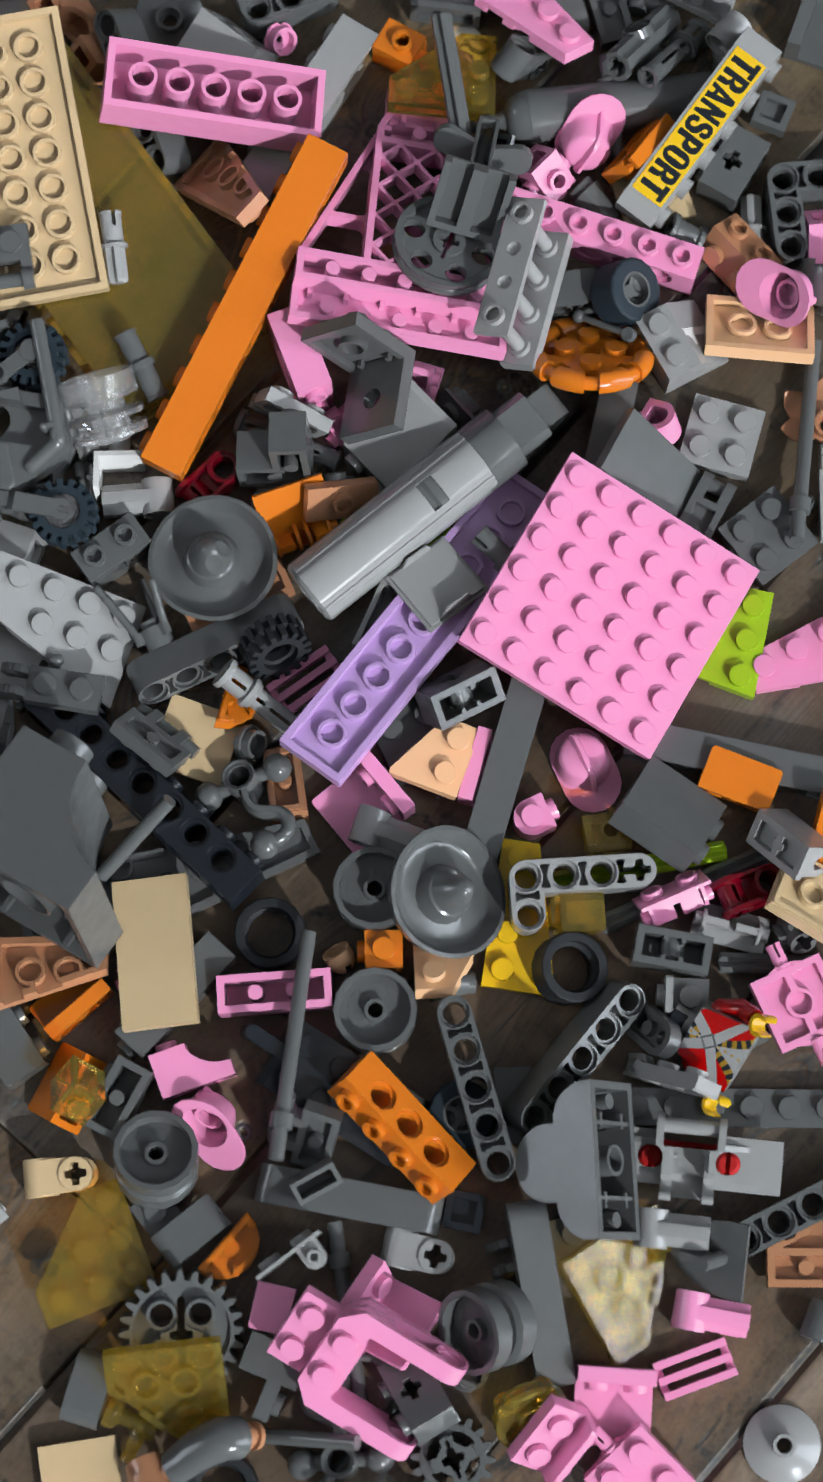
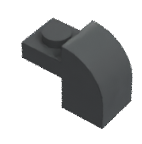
M253 1330L238 1368L266 1379L252 1417L267 1423L270 1415L278 1417L286 1398L285 1394L280 1393L282 1386L295 1392L297 1391L300 1372L266 1352L274 1337L258 1330Z

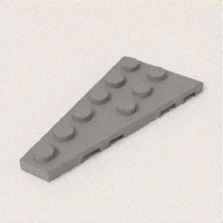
M0 550V623L47 663H49V659L53 654L62 655L64 663L57 669L104 676L106 682L101 706L108 711L134 643L132 636L94 592V586ZM104 591L138 631L146 606Z

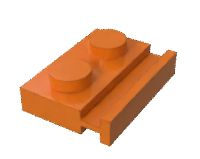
M666 113L660 120L656 119L639 129L601 175L610 185L622 178L626 181L630 180L638 173L643 163L653 153L675 121Z

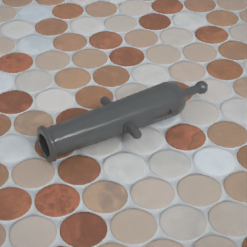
M602 53L598 58L600 79L597 82L523 89L510 95L505 101L503 110L492 115L501 121L499 129L505 130L508 135H515L514 141L517 143L534 145L536 143L553 142L572 109L580 100L593 94L603 93L612 95L622 103L626 113V122L622 132L611 147L610 155L614 159L623 149L622 134L625 133V130L644 127L656 119L660 120L666 113L676 122L714 70L666 75L654 88H646L641 85L638 78L615 81L613 77L607 75L602 66V62L606 59V53ZM469 115L471 132L473 134L476 131L479 117ZM485 122L481 125L483 129L494 128V126L489 122Z

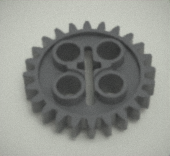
M180 1265L177 1269V1275L171 1277L169 1271L163 1268L161 1281L158 1282L150 1274L147 1277L148 1289L138 1284L135 1286L134 1292L139 1298L138 1300L127 1297L125 1305L132 1312H121L120 1321L129 1325L119 1328L118 1337L129 1339L121 1345V1353L133 1352L128 1359L127 1365L132 1367L140 1364L141 1367L137 1378L141 1379L150 1374L152 1376L151 1388H154L160 1381L165 1382V1392L169 1394L173 1385L179 1384L181 1394L185 1395L187 1385L193 1383L195 1389L201 1392L202 1380L207 1379L214 1386L217 1381L216 1371L226 1376L229 1374L226 1360L237 1363L238 1354L232 1348H243L244 1339L235 1334L245 1332V1323L235 1320L243 1315L242 1307L231 1308L236 1301V1294L223 1295L226 1289L225 1281L213 1286L212 1272L202 1280L199 1278L198 1267L193 1269L190 1276H185L184 1269ZM180 1296L185 1299V1328L187 1330L186 1363H180L177 1298ZM201 1302L209 1305L212 1311L206 1317H197L193 1315L190 1308L194 1304ZM164 1304L170 1307L172 1315L165 1319H159L153 1315L151 1310L156 1305ZM205 1341L213 1349L209 1354L202 1356L194 1353L191 1347L196 1342ZM158 1343H167L174 1351L167 1357H159L154 1353L153 1347Z

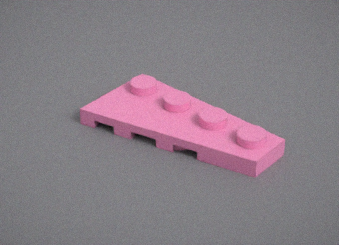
M475 0L474 5L484 12L490 9L502 17V24L511 30H521L529 35V42L562 64H566L593 49L594 40L555 0Z

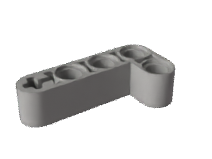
M643 853L519 861L513 865L507 878L511 927L521 936L536 934L546 919L545 898L642 891L654 880L657 872L656 864L650 856ZM617 864L621 865L620 872H629L635 864H638L639 869L646 871L647 874L642 877L641 881H637V877L634 874H625L620 879L621 883H618L619 869ZM595 866L606 868L610 875V881L604 884L595 882L591 878V869ZM559 868L568 870L573 878L572 883L568 886L556 884L552 876L553 871ZM519 871L530 872L534 876L535 885L528 889L519 887L515 882V874ZM523 908L534 910L538 916V922L534 926H524L518 920V911Z

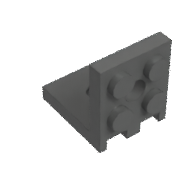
M358 311L349 312L346 315L323 320L317 324L304 327L301 342L350 373L339 439L347 444H353L403 431L416 351L393 336L390 331L381 328L368 319L365 314ZM379 397L378 402L374 405V402Z

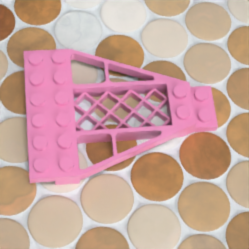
M389 84L385 115L378 124L376 133L302 245H298L293 268L287 323L307 327L323 320L334 319L349 312L358 311L365 314L368 319L381 328L390 331L393 336L405 344L498 361L504 360L507 342L503 338L476 335L473 332L486 285L476 292L462 296H445L429 292L407 278L397 265L395 258L388 259L379 249L388 243L392 245L395 228L392 230L383 218L393 214L399 219L404 211L403 206L422 199L421 196L429 191L435 194L440 174L433 178L424 167L442 171L446 155L439 152L433 143L436 129L440 125L448 123L444 95ZM389 161L404 163L407 166L398 171ZM381 168L388 177L379 182ZM368 171L369 183L365 215L360 216L336 211L361 172ZM413 173L423 182L422 185L415 189L405 179ZM394 184L405 194L396 200L386 191V189ZM377 197L385 205V207L376 211ZM326 225L356 230L363 236L361 257L312 247ZM415 226L404 228L405 232L409 231L415 238L423 235L422 231ZM375 227L382 236L373 241ZM452 232L448 241L443 245L444 250L441 259H444L447 249H450L452 246L451 241L454 235ZM485 255L487 264H490V259ZM417 257L411 259L416 267L427 268L430 266V264L424 266ZM450 270L445 272L447 278L453 282L464 280L463 275L450 273Z

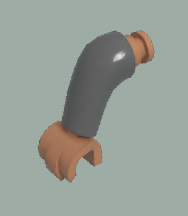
M241 1416L214 1417L183 1435L162 1454L157 1451L150 1452L129 1462L125 1467L128 1477L127 1482H187L214 1465L226 1461L241 1460L247 1456L250 1450L261 1449L266 1441L265 1428L259 1421L247 1422Z

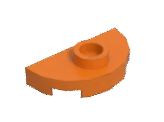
M242 665L238 666L246 674L249 673V670ZM232 678V681L236 685H238L240 688L243 687V685L240 682H238L235 678ZM224 690L214 728L232 729L240 727L253 718L255 711L250 707L244 708L237 705V699Z
M248 1212L198 1266L200 1274L206 1277L212 1272L213 1279L226 1280L238 1277L251 1267L259 1252L260 1235L256 1222Z

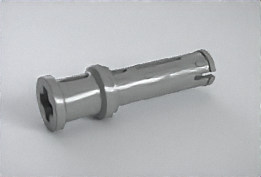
M234 658L229 660L218 672L212 685L216 688L222 687L237 699V705L244 708L250 707L284 734L289 726L270 712L269 709L275 710L291 724L296 720L297 716L263 690L264 685L259 678H251L237 666L238 662ZM232 678H235L238 682H240L243 685V687L240 688L238 685H236L232 681ZM257 697L263 701L261 704L256 701Z

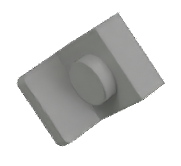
M665 975L662 984H656L655 1006L662 1007V1012L668 1017L672 1015L679 1004L698 1015L701 1008L709 1002V979L674 978V975Z

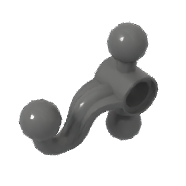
M280 753L268 756L263 766L254 769L246 760H233L223 769V783L216 785L212 782H205L199 785L194 792V799H197L208 811H214L220 807L223 798L232 795L235 801L242 804L248 815L258 820H279L281 822V828L274 833L269 830H260L253 835L250 841V848L258 858L265 860L274 857L280 846L287 843L296 830L295 816L289 809L279 805H260L258 803V800L263 795L264 781L283 782L289 778L292 772L291 761ZM249 778L245 784L237 786L240 781Z
M350 1374L341 1385L346 1389L350 1387ZM301 1390L299 1391L298 1401L300 1409L306 1417L327 1425L331 1429V1433L347 1434L346 1430L305 1406ZM369 1446L366 1451L345 1450L349 1454L350 1465L344 1472L338 1473L332 1466V1458L339 1451L338 1449H324L322 1455H314L310 1450L301 1448L290 1454L287 1468L290 1475L297 1480L304 1481L310 1479L316 1471H324L331 1478L346 1480L355 1476L362 1467H367L376 1474L386 1473L392 1468L395 1460L372 1446Z

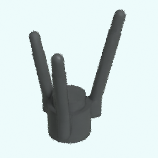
M145 578L139 579L142 593L152 619L140 624L142 629L140 633L98 585L94 586V592L132 636L137 648L145 645L148 652H151L175 640L171 633L172 628L167 620L155 578L149 579L150 589Z

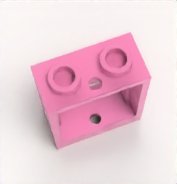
M289 307L267 314L270 340L289 389L294 394L293 398L303 404H314L326 412L329 406L334 405L332 380L322 355L301 342L302 330L306 326L287 323Z

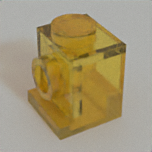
M614 811L581 816L579 824L586 856L607 855L631 850L633 846L632 839L618 829L617 835L614 837H609L604 833V827L610 825L608 821Z

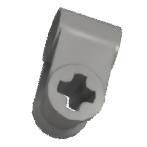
M386 1226L379 1258L385 1260L390 1267L408 1271L413 1269L430 1274H444L453 1267L455 1253L450 1244L443 1240L423 1236L418 1232ZM436 1246H441V1253L447 1255V1259L445 1262H439L437 1268H433V1262L427 1259L428 1251H435Z

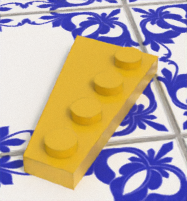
M504 838L499 870L505 887L506 912L499 934L486 947L480 987L544 997L538 991L532 979L531 964L535 951L545 940L550 938L547 907L546 919L541 929L534 935L521 936L513 930L510 924L507 878L513 865L523 860L542 859L541 847L539 843ZM519 871L515 874V882L519 887L528 889L535 885L534 876L530 872ZM523 908L518 911V920L524 926H534L538 922V916L534 910ZM551 960V970H552V974H553V967H552V960Z

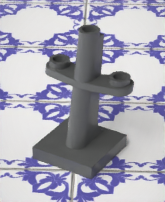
M490 114L480 115L474 137L458 128L455 124L445 123L440 125L435 131L433 143L439 152L446 155L428 213L426 225L496 245L518 175L525 174L531 168L533 160L531 150L523 144L496 145L501 121ZM485 122H489L494 126V128L490 131H486L481 127V125Z

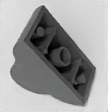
M594 1079L574 1082L565 1088L558 1097L553 1110L552 1123L534 1127L520 1142L515 1160L519 1183L523 1190L533 1199L544 1203H557L558 1212L563 1224L572 1234L586 1240H641L631 1083Z

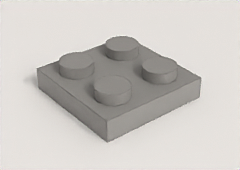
M696 393L680 452L699 470H706L716 475L747 482L766 411Z

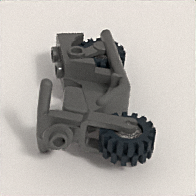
M42 318L26 320L27 326L24 327L20 323L14 325L16 328L15 332L6 319H0V411L8 412L10 415V425L4 435L0 437V513L11 515L19 520L33 522L34 530L43 541L45 540L52 547L56 545L60 549L67 550V546H71L75 549L79 547L78 543L82 541L86 543L90 540L88 536L91 533L95 535L97 531L95 525L100 522L98 504L83 484L79 485L73 479L65 482L63 478L56 479L57 483L52 484L50 481L44 483L46 488L43 491L38 488L35 494L25 493L68 462L73 455L74 447L60 375L65 377L67 373L65 366H69L70 359L67 356L69 351L57 330L51 325L48 327ZM25 387H27L30 390V392L21 391L19 388L24 390ZM37 388L42 389V394L33 392H37Z

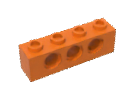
M372 1050L353 1063L327 1091L334 1098L339 1108L347 1112L359 1125L365 1136L385 1153L391 1164L399 1169L415 1186L417 1192L432 1205L451 1194L477 1164Z

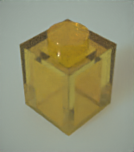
M603 892L558 894L550 899L551 904L547 905L546 919L548 926L553 927V936L564 932H581L585 935H596L606 930Z
M74 1055L51 1080V1110L81 1126H84L106 1101L105 1072Z

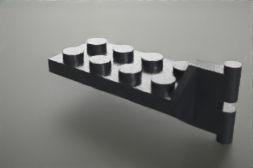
M305 1021L303 1023L294 1092L296 1093L295 1103L297 1107L304 1109L307 1100L311 1099L340 1109L334 1098L327 1091L361 1057ZM245 1024L240 1029L241 1037L269 1054L255 1082L277 1095L287 1029L280 1039H277L258 1025ZM407 1088L427 1110L430 1102ZM344 1112L338 1135L388 1168H391L392 1164L385 1153L372 1140L367 1138L359 1125L347 1112Z

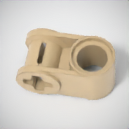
M46 1157L22 1160L25 1199L60 1196L59 1194L86 1191L91 1189L99 1178L98 1166L88 1157ZM78 1166L81 1169H86V1176L80 1178V1184L78 1179L71 1177V1171L77 1170Z

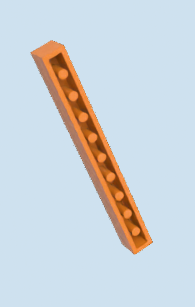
M308 133L304 143L300 141L296 143L289 158V161L293 164L288 174L281 173L273 188V193L276 194L274 201L270 207L265 205L262 208V212L256 221V225L260 227L254 239L250 237L246 239L239 254V257L243 258L238 270L231 269L225 279L222 289L226 290L223 299L220 303L215 301L206 317L209 325L204 335L198 333L189 350V353L193 356L187 368L181 366L177 371L172 383L176 387L170 400L167 398L163 399L155 416L159 421L154 431L148 430L139 445L138 450L142 451L140 457L143 463L180 482L184 480L267 320V314H270L294 268L298 245H302L320 218L348 164L347 152Z

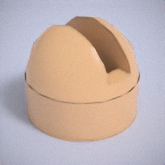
M346 941L331 946L322 956L327 967H330L331 971L336 974L347 973L345 967L348 966L353 969L355 966L356 958L354 951Z

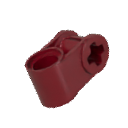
M225 450L213 453L195 472L188 475L178 485L174 495L178 499L183 498L186 502L198 498L195 492L200 497L209 495L228 496L240 485L236 473V456L230 451ZM228 464L234 467L233 472L228 477L222 478L216 475L217 469L222 465Z
M771 863L763 864L741 873L729 874L710 884L712 891L716 892L723 907V919L730 921L764 907L770 891L762 888L759 880L767 882L770 889H772L780 868Z

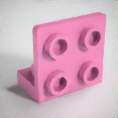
M371 751L366 754L340 788L332 783L312 800V805L352 853L364 848L348 840L360 804H367L390 813L392 818L403 822L415 813L413 801Z
M373 1254L340 1301V1304L344 1305L350 1304L355 1299L372 1297L428 1333L431 1332L438 1321V1314L442 1304L432 1297L394 1279L386 1261ZM368 1340L365 1352L401 1371L406 1370L410 1364L409 1361L375 1340Z
M576 1364L574 1403L588 1408L594 1424H599L613 1440L626 1434L638 1421L651 1432L653 1387H657L656 1370Z

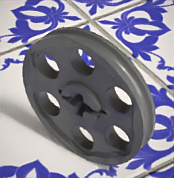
M434 196L425 197L413 202L400 215L392 238L394 258L405 276L419 287L445 296L471 294L487 285L500 235L497 244L493 245L454 233L451 241L452 246L450 249H447L444 259H441L444 250L443 245L448 241L451 232L426 225ZM415 226L422 231L423 235L416 238L407 235L404 228ZM476 253L484 254L490 259L491 263L488 265L478 264L474 261L472 255ZM416 256L423 257L428 260L430 266L427 268L416 267L411 259ZM456 270L463 275L464 280L453 282L447 278L445 272Z

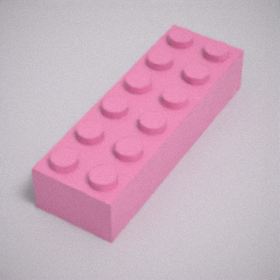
M110 36L105 55L99 123L292 152L298 141L304 143L308 133L321 138L326 70Z

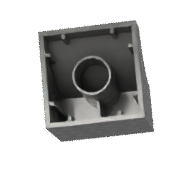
M23 725L0 756V912L97 969L123 933L96 873L103 843L113 827L112 820L102 799L107 786L101 778L90 770L88 764L94 757V754L79 738L63 729H56L51 737L47 739Z

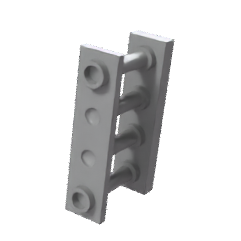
M511 198L473 331L476 335L501 337L507 342L504 360L499 361L504 369L531 372L535 370L536 361L544 349L574 240L569 233L543 230L541 224L547 206L545 199Z

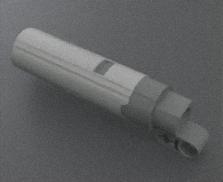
M547 383L528 398L517 392L492 413L484 409L288 564L289 574L322 616L333 620L401 566L408 557L430 543L528 465L526 456L552 436L550 428L566 416L569 411Z

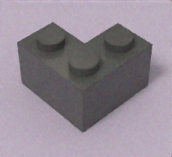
M288 408L279 412H269V430L255 427L247 431H237L236 473L240 487L282 486L313 475L314 445L306 411Z

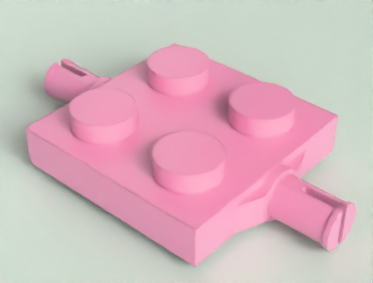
M780 941L773 945L765 947L775 968L766 977L752 982L748 986L759 1010L763 1014L774 1015L777 1018L776 1024L766 1023L780 1055L797 1047L811 1045L820 1066H823V961L820 954L817 953L804 960L788 962Z
M640 1421L626 1434L614 1440L599 1424H595L598 1436L594 1443L602 1451L597 1462L583 1474L586 1482H695L694 1476Z

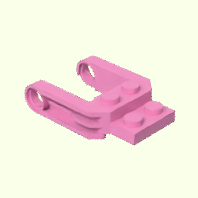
M308 1285L270 1342L266 1352L300 1372L298 1383L305 1406L347 1432L360 1435L362 1441L386 1456L397 1461H405L416 1446L417 1439L415 1437L413 1439L411 1435L406 1437L401 1427L391 1421L387 1413L341 1386L365 1351L368 1340H375L439 1381L452 1386L457 1385L468 1370V1361L459 1351L372 1297L355 1299L350 1304L342 1305L313 1286Z

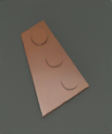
M42 936L0 937V1010L107 976L109 953L96 969Z

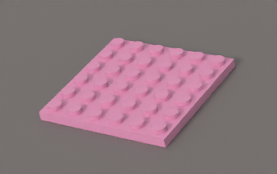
M572 452L457 640V643L638 756L649 760L760 570Z

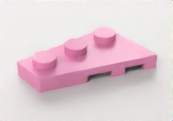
M823 616L764 647L763 654L755 659L753 665L755 672L758 674L756 694L823 682Z

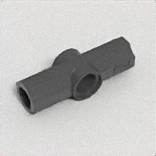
M668 4L659 5L644 19L624 27L621 30L623 38L606 53V59L602 62L605 73L613 77L615 81L627 80L640 66L650 62L662 51L661 46L677 31V27L681 23L678 11L671 9Z

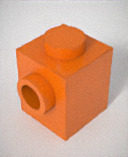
M390 17L372 45L373 62L407 80L411 79L415 70L420 72L423 69L429 56V52L426 51V36Z
M364 930L365 940H357V962L365 963V969L377 967L392 970L395 973H403V934L399 930Z

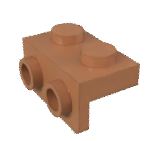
M736 213L714 225L702 246L705 247L702 260L737 297L735 288L736 276L740 268L749 260L764 258L781 265L783 264L782 260Z

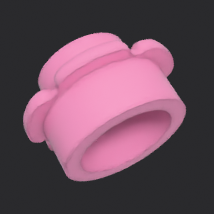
M276 22L270 25L264 38L265 49L272 51L279 57L287 56L294 51L297 45V35L292 27L286 22L281 24Z

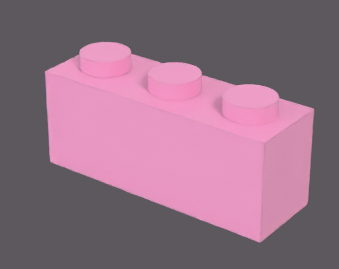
M331 968L311 969L305 1012L333 1010ZM296 970L216 976L218 1015L221 1018L289 1013Z

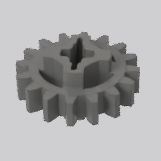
M468 1417L463 1425L456 1423L437 1435L441 1445L436 1456L430 1457V1459L426 1460L427 1450L437 1436L422 1445L417 1440L416 1445L421 1449L420 1452L411 1453V1459L420 1461V1466L412 1470L413 1475H424L425 1479L423 1482H440L432 1475L439 1472L451 1476L454 1482H480L481 1477L491 1479L492 1473L485 1469L486 1464L496 1462L494 1456L486 1455V1450L493 1446L492 1440L482 1442L480 1438L483 1436L485 1429L482 1426L473 1431L471 1429L472 1418ZM451 1431L462 1432L468 1435L474 1442L464 1445L453 1439ZM446 1440L449 1441L451 1448L453 1447L456 1453L463 1452L464 1457L459 1459V1476L450 1463L443 1464L442 1459L447 1457ZM479 1457L477 1470L468 1480L465 1472L470 1460Z

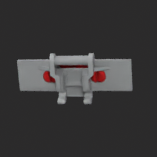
M658 1112L657 1129L634 1127L637 1182L660 1184L658 1200L670 1201V1197L701 1200V1204L712 1206L714 1190L780 1197L784 1142L727 1136L728 1119L720 1118V1122L666 1117V1112ZM664 1132L718 1137V1144L664 1140Z

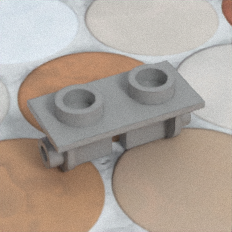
M713 904L695 910L690 933L714 937L713 944L748 953H763L764 945L767 943L770 934L769 924L771 919L747 913L730 921L725 920L722 917L724 913L723 907Z

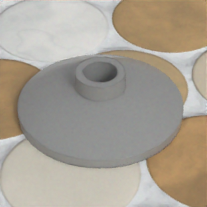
M786 1404L767 1406L752 1416L744 1430L743 1452L746 1461L759 1477L768 1482H798L811 1473L820 1456L821 1441L815 1423L805 1412L794 1406ZM781 1438L789 1439L791 1444L790 1449L785 1453H781L777 1449V1442Z

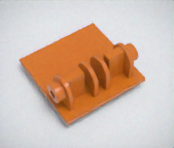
M321 472L251 496L255 510L265 519L273 533L279 558H282L283 554L294 551L297 548L302 551L304 550L303 546L310 545L311 547L338 526V522L335 519L306 522L303 517L304 484L324 482Z

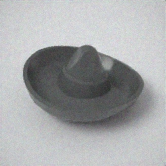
M202 496L178 506L160 523L150 543L148 569L150 577L155 578L161 598L173 609L189 617L204 621H223L248 612L257 606L267 595L276 576L277 546L269 525L251 506L229 496Z
M452 825L429 828L416 835L402 849L393 864L388 883L390 912L399 931L417 948L441 957L464 958L483 951L497 937L503 925L506 912L504 882L492 854L472 833Z

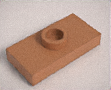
M372 476L304 484L303 517L305 521L315 522L348 518L378 494V481Z

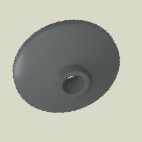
M140 0L135 10L138 11L149 42L178 46L203 6L200 0ZM170 20L177 23L172 27L165 26V23Z

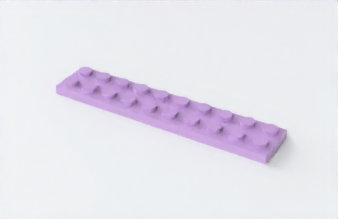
M517 473L462 516L445 536V539L488 589L498 574L493 568L495 564L470 542L487 525L508 547L515 546L546 494ZM485 594L432 633L425 628L399 595H397L279 739L280 745L340 788L415 695L416 691L455 645Z

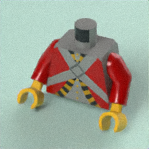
M719 998L714 1002L709 1001L701 1008L698 1015L679 1004L670 1016L678 1024L681 1032L685 1034L677 1050L678 1054L682 1057L681 1063L685 1071L687 1066L708 1072V1080L722 1086L721 1091L723 1093L734 1081L759 1038L772 1037L765 1030L766 1023H777L776 1016L763 1014L761 1010L749 1001L739 998ZM719 1095L716 1101L701 1097L703 1112L712 1117H721L716 1109L718 1103L727 1108L731 1106V1100L723 1095Z

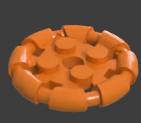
M571 316L551 321L543 352L536 361L535 370L532 371L541 381L548 380L552 387L579 394H584V391H598V394H607L630 388L633 382H641L652 370L655 357L638 334L635 341L629 343L624 341L621 335L589 324L590 327H585L587 325L586 322L576 323Z

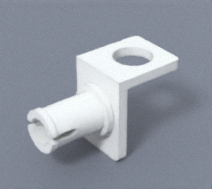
M117 421L108 425L109 450L94 451L93 491L97 504H102L103 473L146 471V464L143 463L140 457L142 451L130 450L132 426L127 422L120 421V435L119 430H117Z

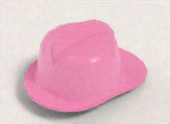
M600 93L580 100L572 109L563 126L558 131L554 144L557 152L561 153L572 165L574 172L580 174L582 170H593L607 161L611 147L622 132L626 122V113L622 103L612 95Z
M757 258L749 260L740 268L736 276L735 288L738 299L743 306L753 314L786 328L797 326L805 319L810 306L814 305L817 301V298L814 296L812 283L804 273L769 259Z
M576 727L568 729L557 736L551 745L549 758L552 769L571 804L582 811L592 813L604 811L613 805L620 794L622 781L618 767L600 735L590 729Z
M204 1086L190 1099L180 1100L174 1105L171 1113L182 1117L193 1129L198 1142V1155L204 1162L223 1171L235 1170L243 1164L246 1157L245 1146L234 1128L236 1113L231 1101L223 1095L213 1092L208 1086Z

